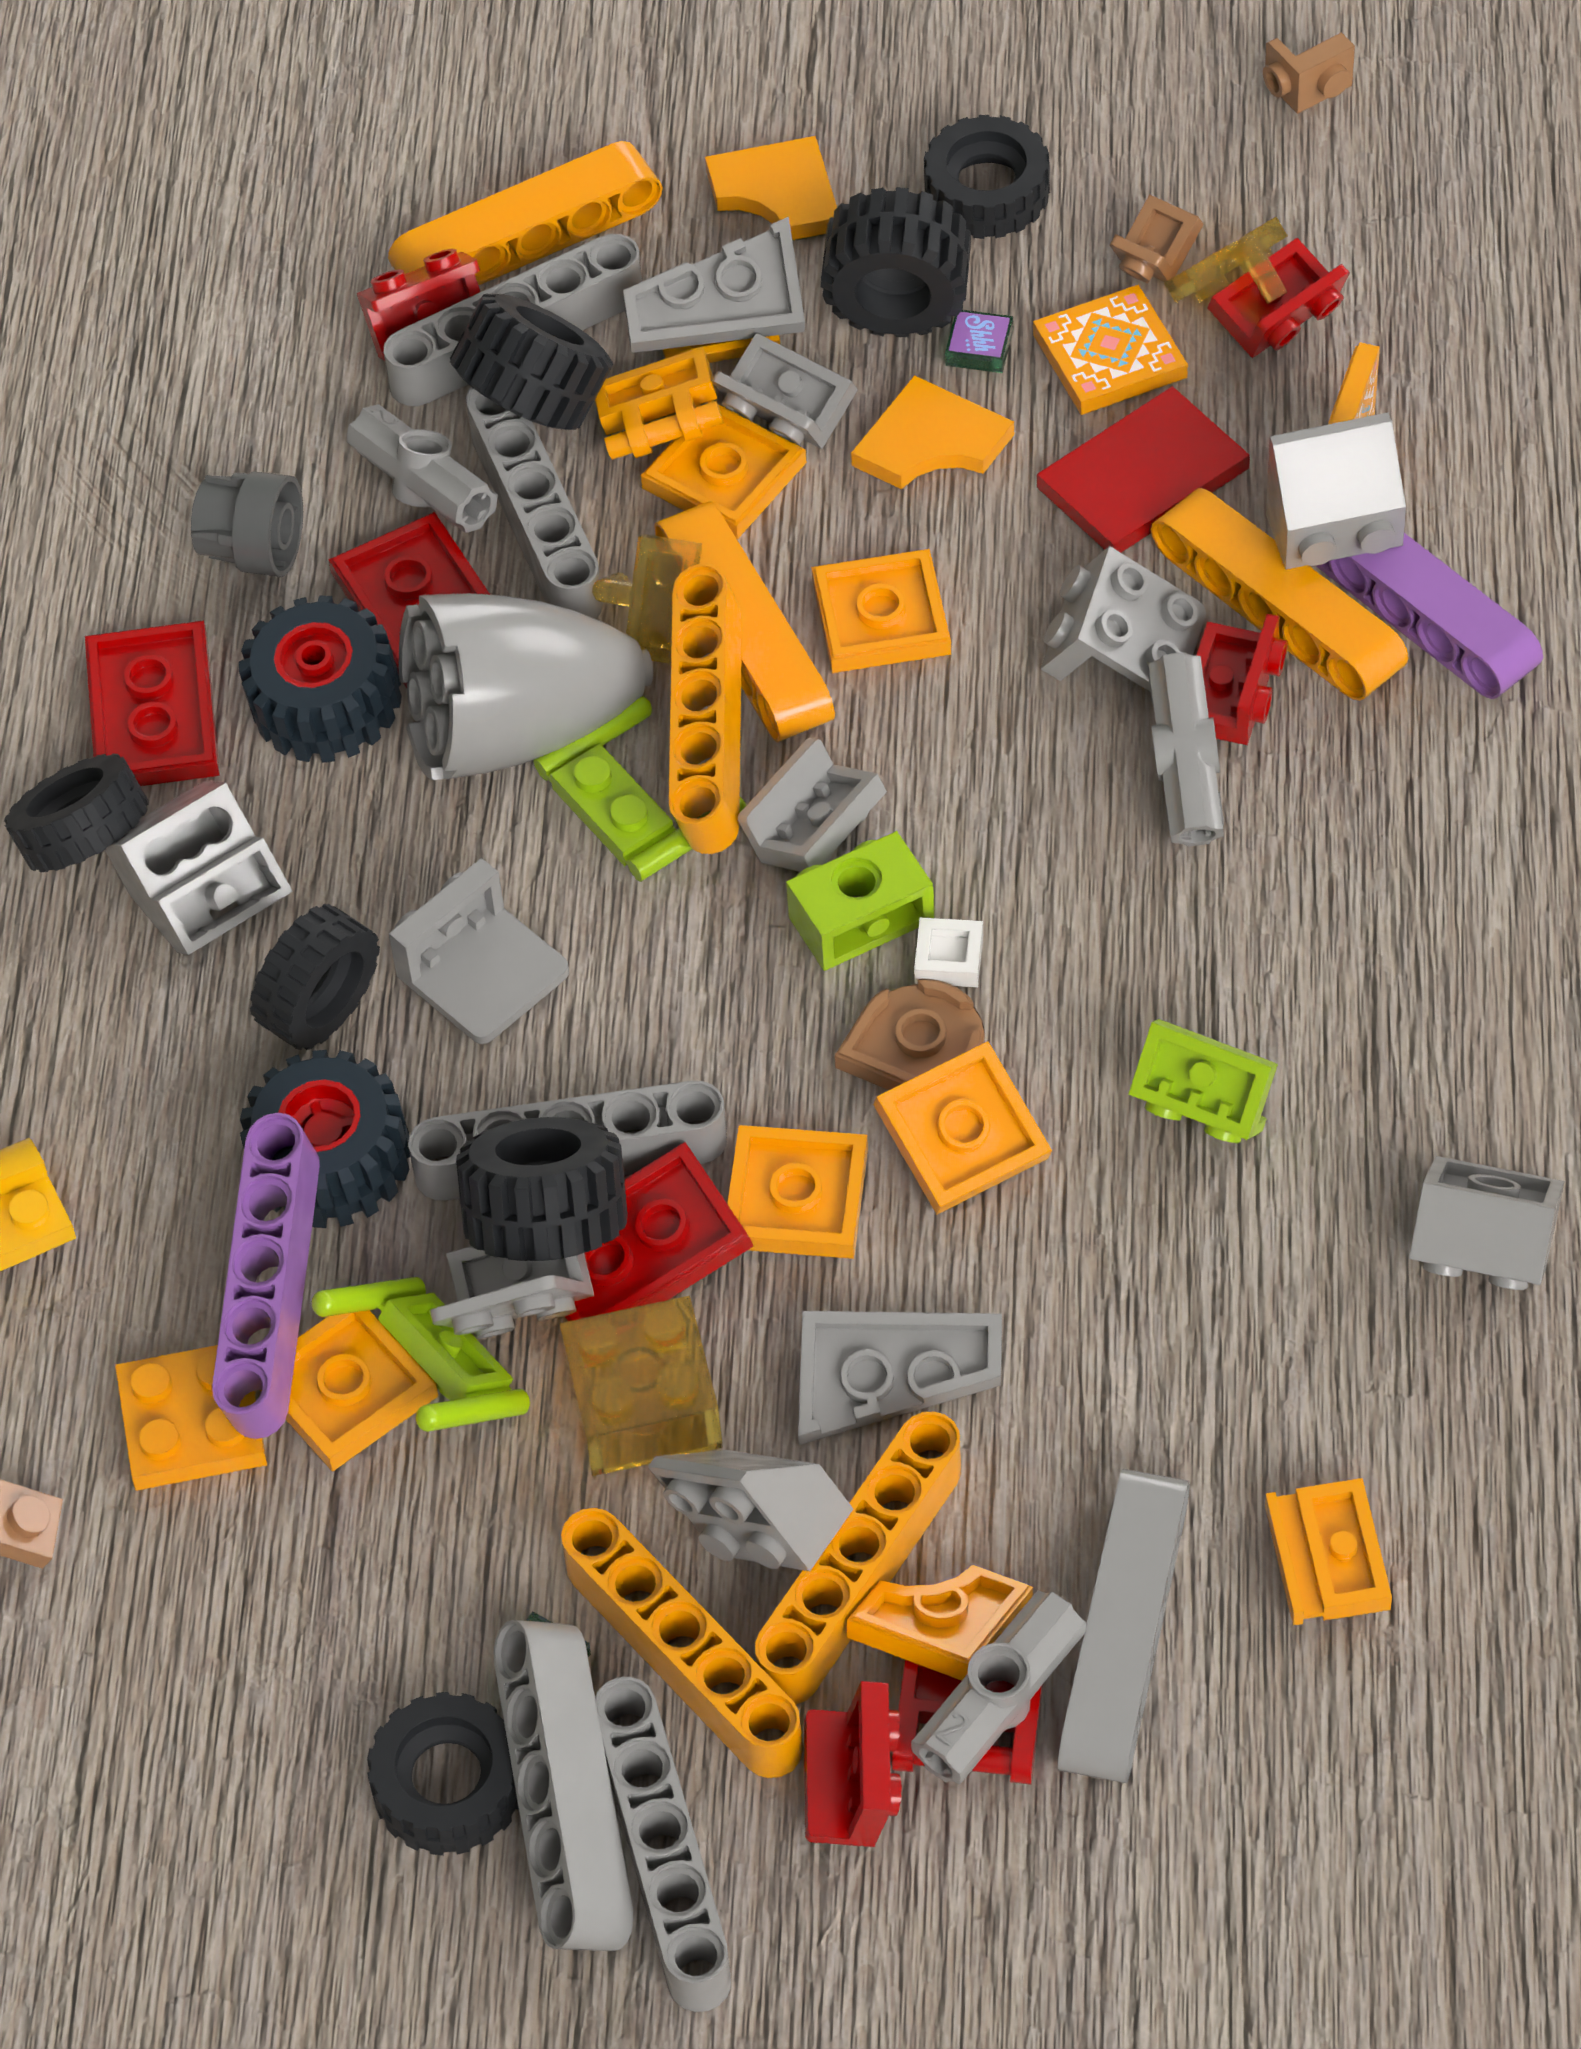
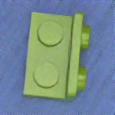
M1157 1019L1151 1022L1128 1095L1146 1101L1144 1108L1156 1116L1170 1120H1181L1183 1115L1204 1123V1132L1214 1138L1230 1143H1240L1242 1138L1248 1140L1264 1129L1267 1118L1261 1116L1278 1063Z

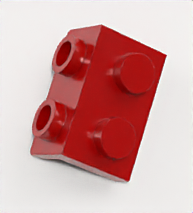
M1295 238L1212 296L1207 309L1253 359L1270 346L1274 350L1283 348L1301 330L1300 325L1312 316L1317 320H1322L1332 313L1344 299L1340 292L1350 272L1343 264L1328 272L1298 238Z
M456 249L442 250L427 256L423 260L424 267L406 274L401 269L382 273L371 279V288L356 293L380 359L385 361L384 344L389 336L481 292L475 273L480 271L477 259L464 252L457 253Z
M1267 614L1261 633L1207 621L1196 656H1201L1208 716L1214 719L1216 739L1248 746L1255 722L1265 724L1273 694V688L1267 687L1270 675L1280 677L1288 647L1287 640L1278 639L1280 616Z
M861 1681L847 1712L811 1709L804 1718L805 1838L811 1843L875 1847L888 1817L898 1815L902 1792L900 1774L890 1773V1752H895L898 1747L900 1715L898 1710H889L888 1683Z

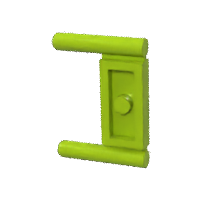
M644 696L638 698L621 714L592 733L533 761L539 775L544 780H549L552 783V789L624 867L628 865L630 872L639 882H642L692 850L680 828L676 829L673 826V820L603 747L606 743L650 717L652 705ZM740 797L741 812L747 805L745 801ZM711 811L703 813L698 818L706 816Z
M419 1277L321 1290L314 1294L311 1301L312 1309L321 1317L373 1309L381 1310L378 1318L380 1323L436 1382L439 1392L450 1400L423 1405L418 1409L416 1423L421 1430L431 1432L524 1415L528 1412L530 1407L528 1394L523 1389H511L510 1384L513 1381V1377L472 1333L455 1335L453 1327L433 1324L430 1310L445 1304L435 1293L426 1294L425 1284Z

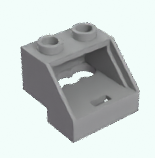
M201 782L141 818L140 822L133 829H130L122 839L114 842L105 850L131 898L176 952L181 954H191L293 892L264 838L255 836L225 782ZM233 902H237V907L213 920L209 913L210 909L220 911Z

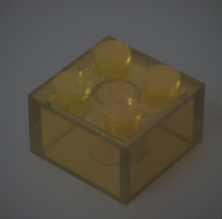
M690 1295L560 1323L566 1367L592 1476L647 1465L651 1463L655 1456L698 1453L723 1448L718 1404Z

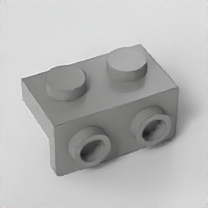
M758 333L753 337L731 375L728 376L717 371L712 379L713 384L724 396L721 404L725 408L750 421L756 415L770 422L769 429L773 433L798 446L805 440L820 449H823L858 391L851 380Z
M807 738L739 813L738 822L761 863L801 872L810 866L825 864L853 829L866 819L869 811L887 791L878 773L834 765L822 741Z

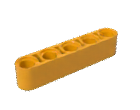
M626 141L615 142L407 231L393 242L389 249L388 259L394 270L401 269L406 274L424 267L423 260L427 256L446 249H456L457 253L464 252L477 259L480 271L475 273L478 285H481L646 213L659 201L663 187L660 180L633 144Z
M1203 488L1194 490L1152 523L1151 533L1153 540L1161 553L1169 561L1261 631L1267 614L1280 616L1278 639L1288 641L1287 651L1349 698L1358 701L1365 699L1407 664L1409 658L1406 646L1390 626L1309 565L1285 570L1275 540L1212 492Z
M708 501L656 522L654 530L658 546L676 579L681 572L697 564H711L719 568L724 574L742 614L741 688L773 740L780 742L834 720V706L825 682L717 506L712 501Z
M697 564L681 572L674 582L672 593L669 807L687 843L693 850L701 854L721 852L734 842L739 831L738 815L740 813L742 614L724 574L719 568L711 564ZM708 758H711V759H709L708 761H706L705 763L699 764V763H701L703 760L708 759ZM711 811L706 816L698 818L703 813Z
M935 1411L921 1412L912 1416L904 1423L849 1502L853 1507V1511L811 1571L802 1570L759 1632L755 1641L756 1663L794 1701L795 1705L807 1701L816 1692L851 1641V1639L847 1638V1619L879 1581L891 1582L958 1484L961 1476L960 1432L955 1422L945 1414ZM926 1450H936L943 1453L942 1456L931 1459L918 1456L919 1453ZM891 1501H901L908 1504L907 1507L900 1510H889L882 1507ZM857 1552L873 1555L871 1559L864 1562H853L846 1559L849 1555ZM820 1604H829L838 1608L835 1612L827 1615H818L810 1611L813 1607ZM783 1657H795L801 1660L798 1665L792 1668H780L773 1664L776 1660Z
M598 1508L582 1509L572 1514L564 1523L561 1538L567 1576L573 1586L750 1771L765 1778L782 1777L792 1772L800 1763L803 1753L799 1709L794 1701L614 1515ZM593 1546L607 1548L605 1552L595 1556L581 1554L583 1550ZM635 1591H645L651 1594L642 1601L633 1602L624 1599L626 1595ZM681 1636L695 1639L692 1644L686 1647L677 1648L667 1644L670 1640ZM724 1682L736 1683L740 1686L737 1690L727 1694L715 1693L711 1690L714 1686ZM774 1728L785 1732L781 1738L773 1741H764L755 1737L765 1729Z

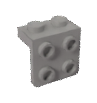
M1109 546L1084 568L1080 565L1074 567L1064 580L1059 593L1060 597L1064 598L1061 611L1052 620L1044 635V643L1049 646L1041 670L1061 681L1092 656L1150 691L1148 663L1156 661L1166 654L1185 652L1188 655H1193L1206 616L1205 607L1197 599Z
M482 858L465 872H459L451 876L438 894L418 910L407 912L389 933L397 977L474 1042L479 1044H486L495 1039L561 984L569 975V966L566 958L504 908L499 872Z
M470 1246L446 1253L458 1302L430 1310L434 1325L453 1327L455 1335L475 1332L477 1338H488L514 1330L513 1319L536 1314L538 1321H544L576 1312L574 1301L595 1295L584 1253L548 1261L508 1260V1258L493 1257L485 1254L483 1250H477Z

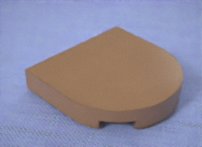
M919 979L918 984L903 986L890 992L886 988L877 993L864 1007L835 1054V1068L891 1090L985 1043L982 1019L974 1008L973 1001L966 993L942 981Z

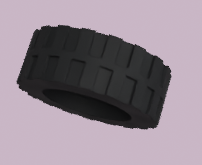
M979 115L977 118L969 119L966 117L960 119L958 123L952 126L947 125L940 130L941 133L937 137L932 138L929 143V151L925 152L924 156L925 192L932 194L933 200L937 202L944 200L953 206V213L963 216L966 221V229L970 230L973 238L1006 237L1008 233L1014 231L1018 233L1024 230L1027 224L1030 222L1034 223L1040 217V211L1042 208L1045 209L1048 204V193H1050L1049 152L1047 146H1043L1041 136L1037 132L1033 133L1028 125L1021 121L1017 123L1012 121L1010 117L1001 115L1000 117ZM996 163L1013 169L1015 179L1012 184L1000 189L976 190L962 185L959 181V173L966 167L975 164Z
M102 754L94 758L83 759L69 767L67 766L39 782L33 789L28 790L9 809L10 813L5 816L4 822L6 825L4 826L31 870H39V872L58 871L65 869L67 866L81 863L122 839L130 829H133L140 822V818L146 814L148 810L146 806L149 805V800L123 756L120 758L119 754Z
M323 904L322 907L315 906L309 909L308 913L299 916L293 922V925L282 933L272 950L270 949L264 959L265 962L261 970L258 971L255 987L251 991L250 997L252 1001L250 1012L255 1017L254 1021L298 1050H302V1048L309 1050L314 1048L316 1044L325 1042L333 1032L339 1029L348 1016L355 1011L359 1005L358 1002L370 985L369 982L372 975L375 974L377 967V956L380 953V947L377 945L379 940L377 935L357 920L330 904Z
M438 1692L433 1697L423 1698V1696L410 1700V1705L403 1709L397 1708L389 1715L390 1720L384 1727L380 1726L374 1735L375 1744L373 1749L369 1748L367 1762L370 1772H367L379 1818L380 1820L384 1818L387 1830L395 1838L399 1836L405 1840L406 1846L417 1851L421 1848L429 1850L432 1855L444 1856V1852H456L458 1855L470 1852L469 1848L479 1844L483 1847L493 1841V1836L501 1829L505 1831L512 1822L511 1816L515 1809L519 1810L504 1718L502 1719L497 1713V1708L488 1702L483 1704L476 1701L475 1696L464 1693L461 1696L450 1695L449 1692ZM446 1743L458 1744L469 1749L480 1763L481 1772L476 1787L468 1796L453 1803L442 1804L425 1799L417 1792L412 1782V1771L417 1759L433 1746Z

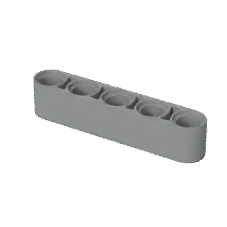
M622 234L600 236L395 332L385 342L383 351L392 397L399 403L407 406H420L468 385L451 365L450 357L483 294H505L526 300L558 315L582 331L625 311L623 290L642 282L639 248L636 242Z
M471 387L466 396L473 446L495 493L498 494L501 507L545 602L574 610L596 619L603 607L597 558L533 422L499 406Z
M685 1081L433 1117L422 1121L414 1127L409 1136L408 1143L418 1190L426 1197L434 1200L460 1199L456 1157L460 1154V1148L466 1142L473 1140V1137L481 1132L509 1122L540 1117H562L588 1121V1123L602 1125L608 1128V1132L615 1133L619 1138V1143L622 1147L624 1175L634 1174L683 1142L687 1143L700 1164L713 1161L723 1153L727 1146V1127L724 1100L721 1092L712 1084L704 1081ZM695 1120L706 1121L701 1124H688ZM632 1129L642 1130L634 1134L624 1133ZM438 1157H449L442 1161H432Z
M1128 1469L1121 1470L1086 1623V1632L1081 1645L1063 1726L1058 1756V1771L1127 1783L1129 1780L1182 1536L1189 1498V1480Z
M510 1620L500 1628L495 1639L493 1651L494 1666L540 1932L545 1943L553 1949L620 1950L628 1942L632 1932L634 1920L633 1906L586 1644L581 1631L577 1626L571 1624Z
M617 1677L606 1682L597 1691L595 1696L615 1802L669 1992L673 2000L683 2009L693 2012L709 2011L718 2007L728 1997L731 1988L727 1943L655 1696L650 1687L640 1679ZM626 1714L641 1717L637 1723L631 1726L622 1727L612 1723L616 1718ZM650 1774L659 1778L655 1784L648 1787L639 1788L629 1784L633 1778L639 1775ZM662 1835H668L677 1839L672 1846L666 1849H654L646 1845L651 1839ZM678 1897H686L696 1902L690 1909L683 1912H672L664 1908L668 1901ZM694 1960H705L714 1965L709 1972L699 1976H691L681 1971L686 1964Z

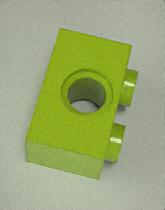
M898 831L878 840L862 842L851 852L823 865L810 866L801 871L796 877L786 881L789 919L823 971L919 928L920 917L934 918L933 883Z

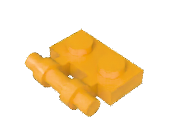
M703 346L605 379L595 398L598 416L606 435L626 430L604 438L611 460L632 453L635 458L653 453V446L680 437H684L687 442L702 437V430L724 423L717 401L700 406L703 403L718 399L712 382L713 377L710 364ZM676 413V414H674V415H671V416H668V417H665V418H662V419H659V420H656V421H653V422H650V423L645 424L646 422H649V421H652V420H655V419H658V418H661V417H664V416H667V415Z

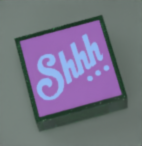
M961 310L958 316H954L945 351V365L1003 373L1014 330L1013 316Z

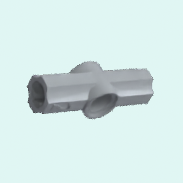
M379 404L362 408L356 420L349 424L347 443L393 479L392 493L397 500L415 507H431L465 533L482 529L487 518L495 513L498 494L492 491L488 484L450 457L452 446L451 441L446 436L432 430L412 429Z
M1185 652L1162 655L1160 659L1148 663V677L1152 707H1154L1156 725L1152 726L1158 780L1163 781L1171 843L1184 844L1188 847L1210 844L1211 841L1224 837V820L1216 773H1221L1214 719L1208 716L1201 656L1188 655Z
M1037 1590L994 1643L982 1646L973 1654L968 1663L967 1676L911 1742L912 1752L923 1762L928 1771L944 1782L952 1781L961 1784L1001 1734L1007 1729L1016 1727L1026 1718L1030 1710V1699L1086 1632V1622L1075 1612L1072 1605L1054 1592L1044 1593ZM997 1680L1011 1683L1014 1687L1009 1691L998 1693L987 1690L984 1686Z

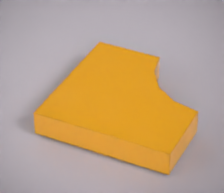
M816 136L705 157L706 172L717 211L741 210L760 215L772 224L789 216L792 240L826 234L829 218L834 217V210L837 208Z
M914 375L851 452L852 466L901 490L917 476L937 469L964 468L984 474L1014 436V421Z
M975 1565L970 1566L956 1578L934 1585L904 1586L879 1581L847 1619V1638L962 1681L968 1674V1663L973 1654L982 1646L994 1643L1032 1598L1033 1587Z

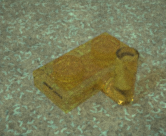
M1276 216L1166 281L1164 284L1175 303L1192 293H1195L1197 299L1201 302L1227 287L1229 282L1224 274L1240 266L1244 274L1249 271L1268 304L1287 292L1268 257L1273 254L1269 247L1285 239L1288 235Z
M646 534L638 536L632 583L625 574L616 572L597 580L592 587L593 596L599 602L629 607L626 634L637 640L641 650L649 652L652 661L671 664L672 593L674 582L680 573L688 567L700 564L702 543Z

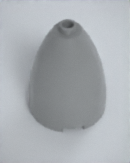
M471 593L435 594L419 596V605L406 606L403 615L399 641V682H408V704L413 719L417 721L408 723L406 730L417 763L424 775L431 780L485 774L521 765L559 750L592 733L617 717L643 695L645 686H650L652 683L653 665L651 656L647 650H641L637 640L607 623L567 608L541 601L504 595Z

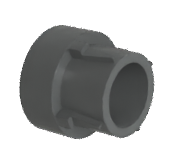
M257 471L249 474L235 472L232 476L206 475L196 492L191 514V538L196 553L209 556L211 559L235 563L236 568L241 572L284 577L291 570L295 562L302 536L303 496L298 480L290 475Z

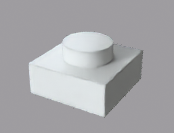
M920 917L914 966L915 984H918L919 979H932L953 986L978 987L983 942V921Z

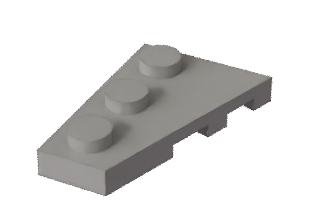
M789 216L770 224V230L746 241L739 238L723 245L721 252L697 263L689 264L685 262L624 289L623 301L631 353L750 339L756 333L767 337L805 332V318Z
M802 1311L798 1422L799 1445L1001 1386L1002 1314Z

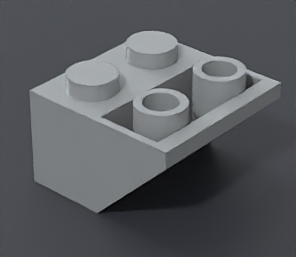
M720 1450L655 1456L648 1465V1468L665 1488L663 1495L667 1502L676 1510L685 1514L700 1532L698 1538L701 1545L709 1553L724 1561H731L733 1558L758 1562L770 1569H778L781 1566L811 1571L853 1511V1507L821 1465L816 1463Z

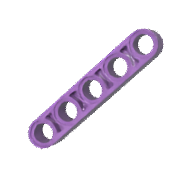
M1405 533L1403 546L1389 548L1375 554L1365 553L1330 560L1316 566L1486 698H1498L1543 660L1541 645L1529 628Z
M283 1113L267 1114L258 1119L249 1129L246 1137L212 1384L213 1397L232 1426L244 1437L253 1439L268 1437L278 1431L285 1422L289 1409L320 1168L319 1156L298 1121L290 1115ZM294 1146L293 1150L286 1157L272 1160L279 1150ZM286 1206L279 1217L274 1220L264 1221L271 1210ZM271 1267H278L277 1272L270 1279L256 1282L261 1272ZM270 1328L269 1333L263 1340L255 1344H247L249 1338L260 1329ZM262 1390L256 1402L246 1407H239L240 1401L245 1395L252 1391Z

